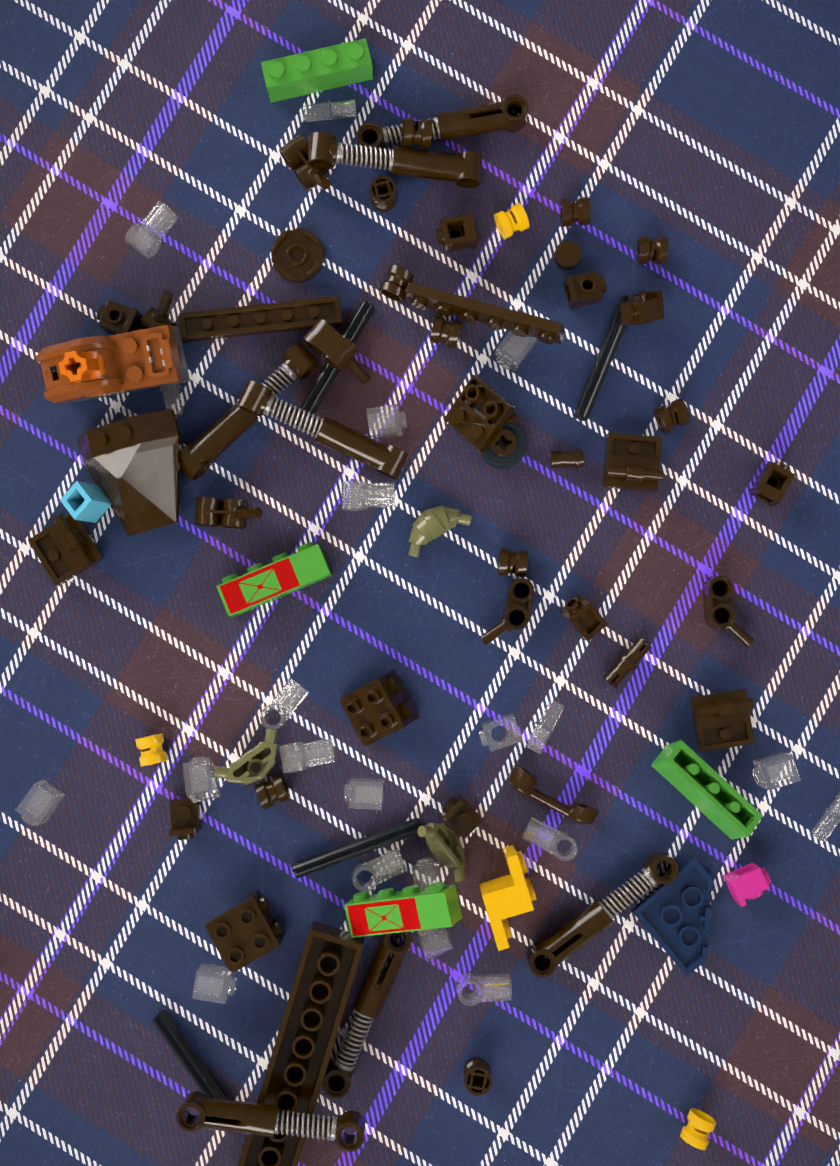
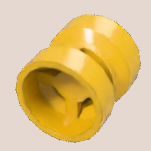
M520 203L511 206L509 211H500L494 214L496 227L503 239L511 237L518 230L522 232L530 227L527 214Z
M163 733L135 739L136 747L141 752L139 757L140 766L152 765L168 760L167 752L162 747L164 742Z
M691 1108L687 1115L688 1123L682 1128L680 1137L691 1146L700 1150H706L709 1143L708 1135L714 1131L717 1122L705 1112Z

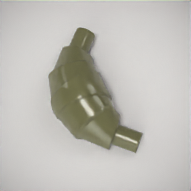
M443 505L424 510L412 523L413 527L408 541L411 543L408 556L419 558L421 546H426L432 540L445 534L446 531L455 528L457 523L470 526L472 516L460 513L458 509L444 507Z
M266 729L265 741L259 742L256 747L250 749L240 759L231 763L229 768L216 766L214 777L227 779V782L245 785L263 779L276 763L275 758L278 744H275L277 730Z
M429 823L427 826H420L417 831L418 835L425 837L431 853L447 868L454 871L455 883L465 882V851L457 834L444 823Z

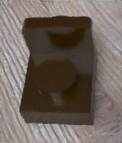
M579 594L569 599L564 608L560 610V614L573 625L587 642L608 624L593 604Z
M461 795L457 799L454 797L450 798L442 806L444 810L441 813L442 819L445 822L447 821L463 839L484 821Z
M199 797L171 799L169 802L172 829L169 830V836H177V840L194 838V834L202 830Z

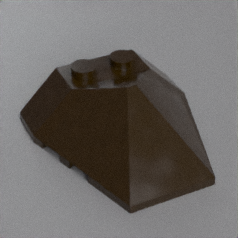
M174 409L131 416L87 430L77 438L84 466L96 485L100 487L112 503L110 507L128 536L179 522L180 488H177V473L180 471L178 445H181V434Z

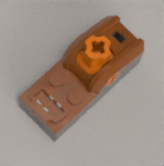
M164 325L111 336L79 338L42 348L36 356L37 362L41 363L46 387L44 396L53 403H74L190 382L180 327Z

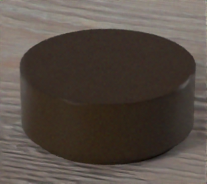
M573 241L561 242L554 253L556 265L564 270L575 268L582 256L579 245Z

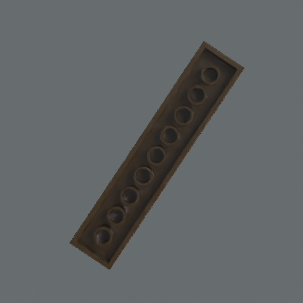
M315 921L312 922L257 1103L279 1106L280 1113L283 1110L284 1113H287L289 1110V1114H292L294 1111L295 1115L299 1112L300 1115L305 1113V1116H307L309 1113L312 1117L364 947V936L351 938L350 932ZM279 1132L274 1137L247 1134L238 1166H297L306 1135L302 1137L300 1134L297 1137L295 1134L292 1137L291 1133L287 1136L286 1132L283 1135Z

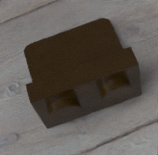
M394 669L342 697L340 700L357 735L365 746L406 727L420 717L416 705L409 698L401 678Z
M258 890L249 894L242 903L209 920L206 924V929L230 972H236L281 946L284 939L283 935L285 932L283 926L278 919H273L270 913L271 905L265 895L261 896Z

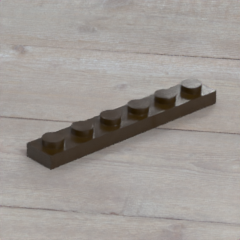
M411 282L408 283L405 291L411 304L421 310L430 308L443 316L449 317L452 314L461 317V319L469 323H476V321L485 323L494 330L507 329L520 337H527V335L536 337L545 344H553L554 342L562 345L565 337L563 323Z
M340 296L179 313L180 332L183 343L311 329L320 318L327 321L331 326L343 325Z

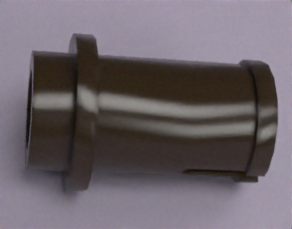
M575 448V451H551V469L575 467L578 470L579 467H584V451H578V448Z

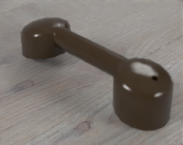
M517 763L508 778L510 785L518 793L568 817L574 822L592 824L600 811L594 807L576 802L569 806L535 789L534 787L538 780Z

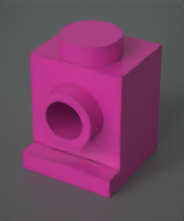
M753 862L723 875L734 901L741 907L747 905L745 899L753 900L762 896L763 891L769 889L768 884L771 883L767 871Z

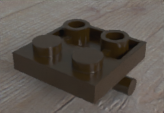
M473 375L444 420L476 449L485 452L507 421L513 425L517 422L518 416L513 412L516 407L481 377Z
M608 432L602 487L657 492L659 481L663 479V470H660L663 437Z
M63 514L56 516L53 519L54 524L28 539L29 544L55 586H61L105 558L83 521L74 520L71 514L65 517Z
M746 689L689 697L698 751L704 752L755 744L749 709L754 708L752 698H747Z

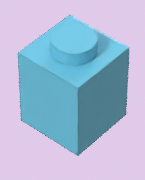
M76 481L60 499L74 520L96 523L112 505L98 485Z

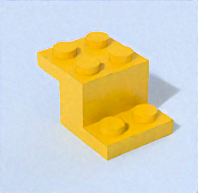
M513 845L503 848L510 874L479 883L498 951L509 948L507 939L511 938L512 934L507 918L534 910L532 901L537 900L529 877L524 878V874L528 873L524 856L521 851L516 852Z

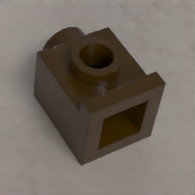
M472 213L440 219V229L436 230L438 246L444 245L445 253L466 248H476L477 234ZM453 234H458L460 236L458 238L451 239V236Z
M597 270L575 276H566L563 283L569 310L599 303L604 296L603 293L607 291L605 279L603 276H598ZM589 283L591 289L586 290L583 288V285Z
M639 291L638 294L631 295V300L620 303L622 325H644L665 318L662 291Z
M111 300L107 301L106 306L101 305L97 311L98 325L103 330L115 335L139 329L140 321L143 317L137 309L129 308ZM116 313H119V318L114 320Z
M771 461L764 466L748 494L770 506L781 503L795 474L789 471L787 465L778 461ZM769 478L774 481L773 487L767 484Z

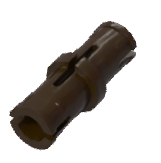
M638 637L624 655L620 654L617 657L619 659L618 662L603 678L609 681L611 686L617 688L630 671L634 672L638 668L636 665L652 647L646 644L644 639Z

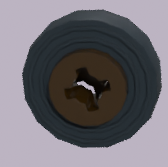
M506 421L485 452L480 451L481 457L487 464L495 468L506 469L515 466L522 460L526 452L527 439L525 433L517 424L511 425Z

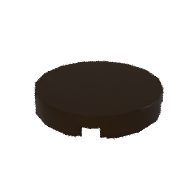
M296 228L297 230L291 231L289 229L282 232L275 239L271 248V260L275 271L283 279L292 283H304L312 280L321 271L324 264V250L320 240L314 233L303 228Z

